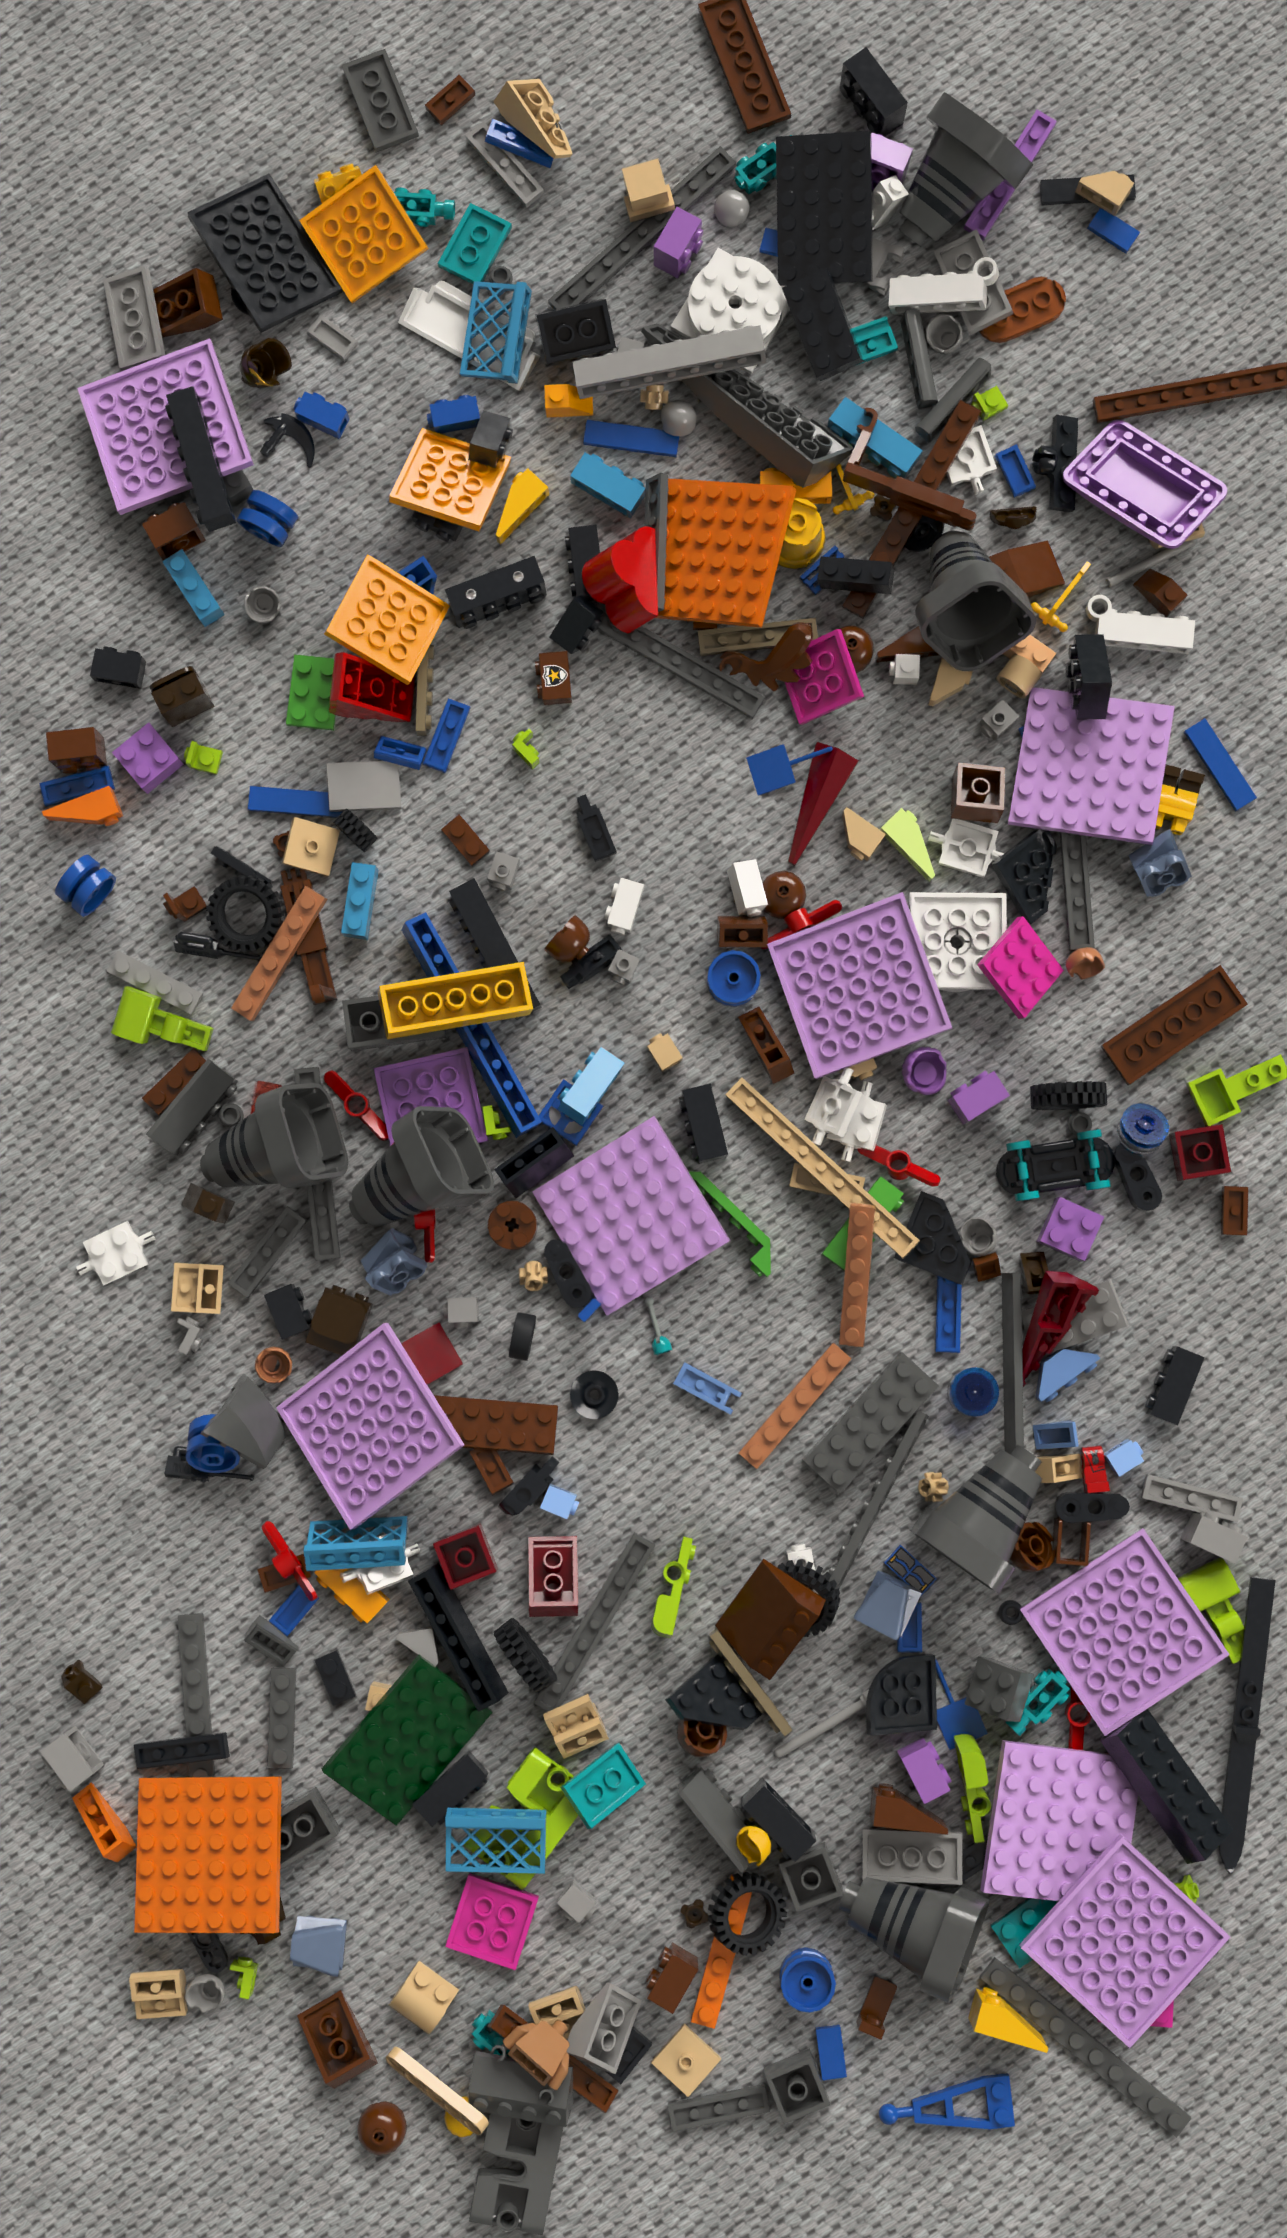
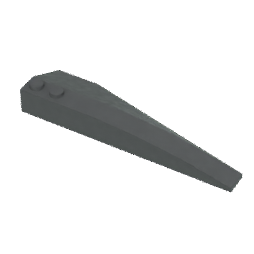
M657 323L643 327L641 330L651 345L671 343L679 339L683 340V338ZM736 370L682 379L689 389L731 430L774 464L777 470L785 473L796 485L802 488L817 483L853 452L854 448L822 422L814 417L809 420L802 416L803 411L796 406L791 409L782 404L783 399L776 394L764 393V387Z

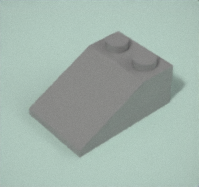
M607 1982L572 2026L567 2040L569 2042L567 2053L596 2069L616 2074L642 2000Z

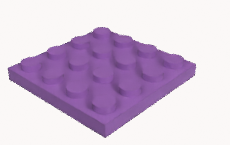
M467 1047L373 1068L390 1146L394 1143L391 1132L392 1124L418 1106L454 1108L468 1121L478 1144L489 1141L486 1135L484 1117Z

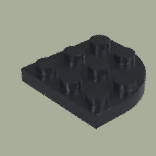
M935 1655L903 1656L892 1660L877 1673L869 1688L866 1701V1728L868 1735L937 1730Z

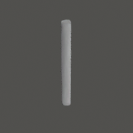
M1190 540L1183 542L1178 548H1167L1106 580L1109 586L1113 587L1195 546V542Z

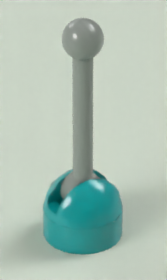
M646 1297L644 1303L648 1306L656 1338L652 1343L653 1354L659 1355L670 1352L673 1349L669 1339L660 1334L653 1309L654 1300L652 1297Z

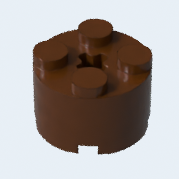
M518 1201L500 1203L493 1209L488 1219V1231L492 1240L497 1245L509 1250H518L529 1245L535 1238L538 1229L534 1212L527 1205ZM513 1219H516L519 1228L509 1232L510 1228L506 1226L507 1222H512Z

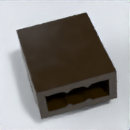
M193 666L177 670L155 681L149 687L162 716L172 727L215 707L206 687L199 679Z
M340 1286L325 1287L312 1318L311 1328L305 1343L344 1355L360 1342L373 1303L368 1302V1296L355 1293V1296L345 1294L347 1289Z

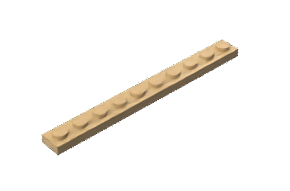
M742 1077L725 1094L727 1098L849 1210L851 1203L876 1205L874 1233L902 1259L920 1242L917 1237Z

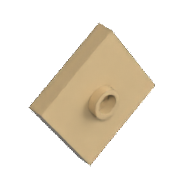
M293 817L282 864L328 877L340 830Z
M684 2023L651 2060V2063L689 2097L719 2063L721 2057Z

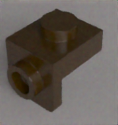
M80 1660L69 1665L61 1675L64 1688L83 1704H86L103 1688L99 1680L85 1670L83 1662Z

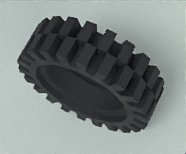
M252 875L233 877L221 883L213 891L214 894L209 897L208 901H210V904L206 906V911H209L206 919L211 922L209 929L210 931H215L216 935L214 937L217 940L221 939L223 941L221 944L225 947L229 945L231 950L241 949L240 952L257 950L271 942L283 923L281 918L284 916V911H281L283 902L278 900V892H273L271 889L273 886L270 883L266 885L264 879H255V876ZM249 892L258 897L263 903L266 919L258 933L252 935L240 934L227 923L225 906L228 899L234 893Z
M1097 1081L1055 1082L1030 1086L1031 1109L1076 1110L1107 1106L1106 1083Z
M789 1560L786 1565L781 1563L777 1568L798 1582L812 1587L819 1596L826 1600L819 1617L804 1637H809L810 1632H812L813 1636L818 1635L820 1630L824 1632L828 1626L830 1627L835 1618L840 1603L839 1588L835 1589L837 1585L835 1580L829 1581L831 1575L828 1572L821 1575L823 1568L819 1565L815 1571L812 1569V1562L808 1561L806 1567H804L803 1560H797L795 1566L793 1560Z
M511 1618L493 1632L499 1647L505 1652L506 1658L510 1660V1664L513 1668L515 1667L517 1673L522 1676L524 1682L528 1683L535 1693L540 1694L557 1681L556 1673L548 1663V1659L518 1621Z
M743 1872V1876L736 1873L733 1875V1881L729 1878L724 1880L727 1885L723 1888L719 1885L716 1888L720 1892L718 1896L712 1895L711 1900L715 1904H709L708 1910L712 1913V1915H708V1921L712 1923L709 1927L714 1933L715 1938L736 1954L739 1952L744 1956H747L748 1952L751 1955H756L757 1949L761 1952L767 1950L765 1947L766 1943L770 1946L775 1943L772 1939L773 1935L779 1938L782 1934L777 1929L778 1927L784 1928L786 1924L781 1919V1917H787V1911L783 1909V1907H786V1901L782 1899L784 1896L778 1890V1887L762 1875L760 1876L752 1872V1875L749 1872ZM748 1892L760 1893L766 1902V1915L760 1927L746 1935L733 1933L729 1926L728 1916L734 1901L739 1896Z

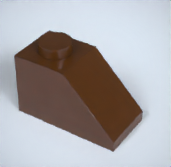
M1149 569L1133 584L1160 614L1165 615L1166 618L1188 596L1172 578L1153 569Z

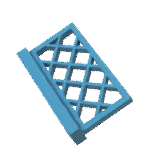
M474 281L460 369L461 376L507 380L508 383L518 384L532 290L526 282L503 284ZM480 289H488L493 294L483 303L478 299ZM505 291H513L512 299L504 305L498 297ZM497 299L502 308L491 316L486 307ZM484 310L489 318L478 327L475 323V317ZM504 312H507L509 322L500 328L495 320ZM493 322L498 331L487 339L482 331ZM480 333L485 342L477 349H474L471 345L472 339ZM503 335L506 339L505 346L497 352L491 343ZM490 346L495 354L483 362L478 354ZM476 356L482 365L476 370H467L468 362ZM499 358L502 362L501 373L491 372L488 366Z
M407 1516L369 1518L356 1529L349 1530L346 1533L341 1531L344 1528H349L344 1520L310 1521L307 1545L304 1546L306 1571L405 1565ZM401 1525L395 1530L390 1529L391 1526ZM368 1527H376L370 1532L365 1530ZM315 1530H327L321 1535L315 1532ZM382 1532L387 1534L381 1539L377 1537ZM358 1533L362 1535V1537H360L357 1540L352 1538ZM336 1535L337 1539L332 1542L328 1540L331 1536Z
M447 1808L445 1817L446 1871L545 1874L547 1810ZM452 1828H462L468 1835L458 1843L452 1837ZM480 1829H487L492 1834L485 1843L475 1835ZM505 1829L512 1830L517 1835L509 1844L500 1836ZM529 1830H541L540 1839L534 1844L524 1836ZM470 1838L480 1846L472 1855L462 1847ZM495 1838L505 1847L497 1855L487 1847ZM520 1839L529 1847L522 1856L512 1848ZM457 1850L467 1858L462 1864H451V1856ZM483 1850L492 1858L487 1865L479 1864L474 1859ZM507 1851L517 1859L512 1865H505L499 1859ZM533 1851L540 1858V1866H530L524 1859Z

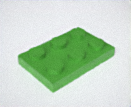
M294 654L286 718L287 726L334 731L336 715L329 712L334 658Z

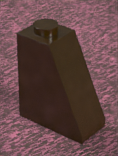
M190 1183L181 1205L198 1215L225 1224L235 1201Z

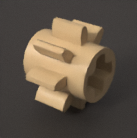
M664 384L646 386V389H641L640 402H645V409L662 410L663 403L668 404L669 391H663Z
M538 1261L527 1262L524 1268H519L520 1285H525V1288L530 1291L540 1290L543 1284H548V1268L542 1267V1264Z
M941 1472L924 1473L925 1479L919 1480L918 1485L920 1494L925 1497L926 1502L943 1501L942 1496L948 1494V1481L942 1477Z

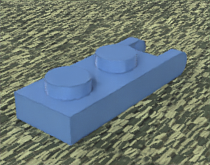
M685 1362L673 1383L730 1415L733 1410L725 1406L731 1393L736 1397H741L742 1395L741 1392Z

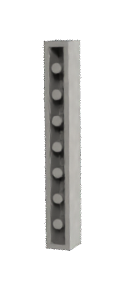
M758 325L746 326L743 329L733 331L725 330L712 335H700L692 339H679L661 345L653 344L640 349H628L620 353H607L594 358H582L578 361H573V368L579 398L584 399L765 364L766 355L761 326Z

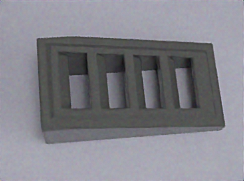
M261 1615L249 1627L244 1638L246 1643L283 1666L286 1665L298 1650V1646ZM266 1636L269 1637L267 1642L264 1640ZM274 1642H277L278 1645L274 1649L272 1645ZM283 1647L287 1648L283 1655L279 1653Z

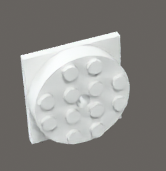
M717 248L708 265L695 277L689 291V296L671 324V329L688 339H692L700 335H712L725 330L733 331L743 329L746 326L760 325L766 351L790 311L782 290L785 286H780L771 271L761 263L747 257L732 256ZM739 302V308L734 309L730 307V305L738 304ZM757 365L740 369L752 374Z
M910 892L909 910L938 989L947 992L996 990L977 964L1007 930L1006 893ZM952 938H958L962 942V947L958 948L957 951L950 943Z

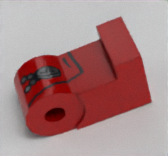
M1102 1446L1082 1447L1080 1451L1084 1492L1110 1491Z

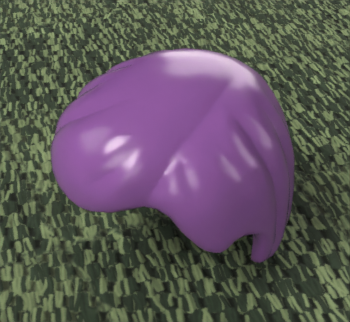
M919 1047L908 1054L902 1064V1076L910 1090L923 1095H933L943 1088L946 1081L947 1065L941 1056V1052L931 1047Z

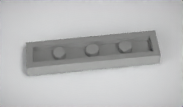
M483 121L466 135V140L526 208L544 194V189L511 152L484 142L489 127Z
M117 951L107 970L108 973L150 994L162 997L161 1000L191 1015L195 1012L203 996V993L120 951Z
M1149 1474L1145 1476L1140 1497L1199 1513L1203 1511L1215 1517L1238 1522L1243 1498Z

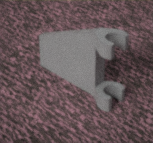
M872 237L873 282H865L870 289L885 296L888 290V281L878 276L888 257L901 264L905 256L903 254L905 248L899 245L887 244Z

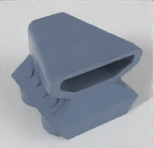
M1171 829L1154 838L1153 845L1145 844L1128 855L1147 897L1158 896L1164 893L1168 887L1180 886L1192 877L1181 849L1178 850Z
M393 1228L388 1230L361 1259V1263L367 1273L366 1281L372 1288L390 1296L403 1291L410 1280L421 1277L427 1268V1262L413 1254L417 1250L413 1238Z
M877 1571L861 1607L854 1615V1619L894 1640H898L899 1637H902L922 1593L918 1589L885 1572Z
M297 1916L290 1952V1960L293 1961V1966L308 1967L332 1977H338L339 1970H342L344 1963L347 1920Z

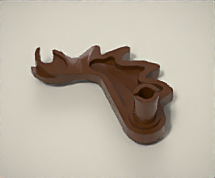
M803 622L792 624L765 660L756 661L749 659L742 653L727 651L720 657L723 660L720 663L719 669L722 671L725 668V664H730L732 666L730 675L743 672L747 674L754 686H758L762 680L772 691H777L779 688L775 679L787 683L798 682L800 677L794 669H804L812 663L810 656L806 652L813 639L812 627L810 624Z

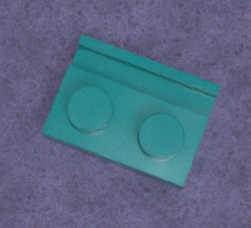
M887 316L851 328L864 360L862 363L898 350L892 329L887 321Z

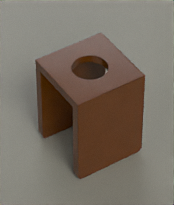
M1054 1518L1052 1550L1055 1549V1558L1053 1562L1056 1564L1088 1566L1091 1523L1082 1522L1079 1559L1060 1558L1063 1521L1059 1518Z

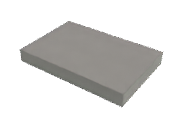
M387 761L326 763L329 812L344 811L346 808L349 811L401 809L398 764Z

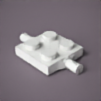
M982 425L972 429L947 473L951 486L963 482H971L975 495L984 492L980 478L997 470Z
M952 818L949 830L945 835L931 831L928 841L942 844L939 865L981 878L985 877L991 861H996L1004 854L995 851V842L999 831L960 819Z
M845 1067L839 1080L830 1079L826 1076L823 1077L804 1119L817 1128L812 1140L813 1143L821 1146L826 1133L844 1136L863 1094L848 1084L854 1070Z
M863 1081L861 1089L863 1094L844 1136L841 1137L834 1133L827 1134V1139L840 1142L845 1146L841 1158L843 1161L851 1162L854 1149L863 1148L871 1151L875 1149L887 1105L874 1101L869 1097L873 1083Z
M126 1221L84 1241L83 1244L88 1253L89 1261L76 1266L77 1270L87 1267L78 1273L82 1275L94 1269L104 1286L148 1265L143 1253V1245L156 1240L154 1236L145 1240V1238L153 1235V1232L150 1231L138 1237L133 1232L129 1222Z
M387 1534L381 1535V1536H379L378 1538L381 1539V1538H383L384 1536H386ZM417 1543L405 1548V1565L353 1568L340 1573V1577L343 1583L357 1578L362 1583L366 1594L369 1595L412 1578L413 1572L409 1566L408 1557L420 1554V1548H418Z

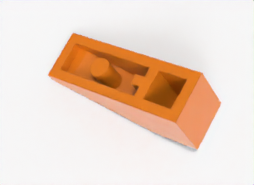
M110 786L42 811L43 816L52 821L105 824V826L116 824L119 822L118 818L123 817L115 792Z
M90 1783L72 1797L104 1858L118 1863L137 1848L127 1827L93 1783Z

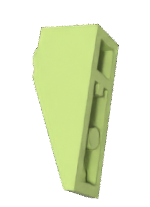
M901 808L880 830L886 834L885 838L930 882L934 878L935 873L919 825L916 823L917 818L909 810L905 812Z

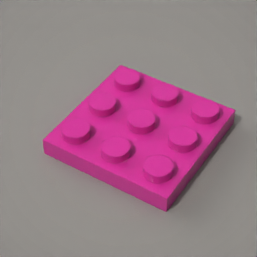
M836 629L811 641L806 652L810 656L812 663L804 669H794L800 677L798 682H785L798 723L802 725L864 697L841 629Z
M1023 916L1017 917L977 964L1018 1019L1025 1018L1064 971Z
M469 1873L445 1947L516 1970L539 1896Z

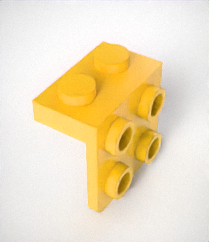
M353 163L339 167L340 172L331 174L330 170L317 174L318 179H315L314 182L321 203H324L361 176L359 166L354 167Z

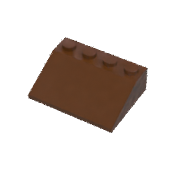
M763 1558L715 1626L750 1668L771 1680L817 1620L826 1600Z

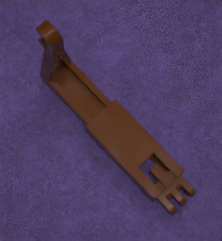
M864 408L865 416L871 417L872 421L869 426L857 425L856 430L860 433V436L845 467L843 481L890 498L889 503L953 527L957 526L968 531L972 530L977 515L975 512L963 508L964 500L899 476L895 480L859 466L878 419V414L874 409Z
M295 868L290 869L292 876L290 879H288L286 870L281 871L284 885L280 887L287 915L295 903L293 892L297 900L301 894L300 890L304 889L305 886L313 889L312 882L307 878L305 870L299 869L301 876L297 877ZM318 914L297 949V955L302 957L313 1005L338 1000L325 951L328 950L320 914Z

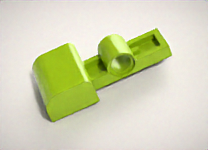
M129 986L124 987L111 1030L112 1034L139 1044H145L152 1033L170 1042L182 1043L202 1051H207L214 1030L213 1027L158 1009L162 997Z
M1280 1054L1227 1079L1222 1069L1219 1068L1186 1083L1205 1126L1208 1127L1240 1113L1241 1110L1237 1100L1286 1079L1287 1066Z
M682 1538L678 1561L668 1563L662 1572L663 1580L672 1588L670 1596L662 1594L655 1603L651 1627L653 1632L661 1637L670 1639L673 1636L683 1584H688L691 1570L687 1569L688 1560L694 1559L696 1546L692 1545V1538ZM675 1567L679 1569L681 1576L678 1580H671L667 1576L669 1568Z
M1219 1557L1178 1577V1580L1199 1611H1206L1221 1643L1230 1654L1228 1656L1230 1662L1234 1664L1240 1661L1244 1626L1228 1598L1240 1593V1589L1223 1558Z
M955 1735L954 1742L965 1795L961 1796L963 1811L968 1813V1819L964 1820L967 1835H972L975 1843L984 1842L981 1817L987 1815L991 1809V1802L986 1791L982 1788L988 1784L985 1759L976 1739L972 1735ZM977 1798L983 1799L980 1804H972Z

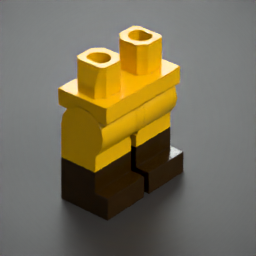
M1165 764L1155 829H1161L1163 820L1166 819L1172 821L1170 826L1172 834L1182 835L1186 826L1192 821L1198 794L1204 781V774L1186 769L1181 772V768Z

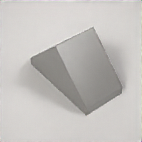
M432 1626L400 1631L395 1638L416 1654H420L434 1666L440 1661L436 1633Z

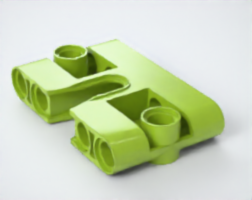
M534 1747L508 1781L507 1789L525 1809L547 1810L546 1860L578 1816L560 1788L574 1776L564 1766L557 1764ZM555 1773H561L564 1775L565 1780L562 1783H555L551 1777ZM491 1804V1806H490L488 1809H501V1808H499V1807L494 1806V1805ZM480 1829L475 1833L483 1843L492 1836L487 1829ZM505 1829L500 1834L508 1844L517 1837L509 1829ZM529 1830L524 1836L534 1844L540 1839L541 1830ZM472 1838L463 1845L472 1853L480 1847ZM496 1838L487 1846L494 1854L501 1852L505 1848ZM521 1839L512 1846L520 1856L529 1849ZM484 1850L477 1855L487 1864L492 1860ZM509 1851L504 1854L506 1860L503 1863L505 1865H512L517 1860ZM533 1851L524 1859L530 1866H540V1858ZM536 1873L500 1874L523 1890Z

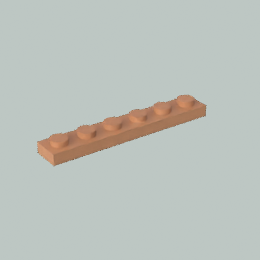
M304 887L231 1009L250 1021L255 1020L328 899L310 887Z
M850 1204L840 1345L864 1347L876 1205Z
M832 1343L738 1453L758 1469L852 1358L836 1344Z

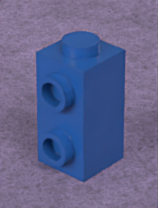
M305 391L302 398L299 397L294 405V412L299 421L337 439H340L350 420L344 406L336 402L331 404L325 401L323 396L315 392L310 394Z
M463 395L451 401L446 399L438 400L434 404H430L431 413L427 414L429 428H434V431L440 434L475 428L480 420L476 396L471 397L470 395Z

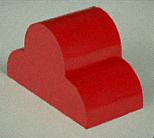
M648 526L639 528L588 560L582 569V580L587 592L596 601L605 604L607 615L613 625L628 634L658 616L655 528Z
M345 652L336 653L333 663L329 712L348 718L411 722L415 675L411 682L406 685L363 658Z

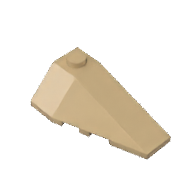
M541 80L507 81L494 100L495 105L505 120L554 159L571 157L573 153L566 134L559 128V125L558 128L555 125L556 122L557 124L559 123L560 118L552 109L553 99Z

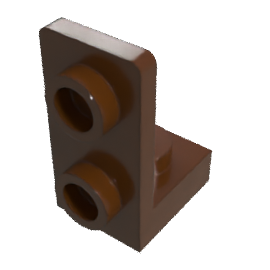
M195 886L176 898H173L168 893L163 895L166 900L163 905L168 913L173 915L175 919L179 918L183 922L205 910L207 906Z
M874 1976L856 2021L859 2031L882 2040L885 2032L883 2023L897 1990L895 1983L879 1976Z

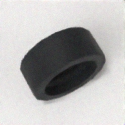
M517 1313L509 1348V1358L528 1361L536 1324V1315Z

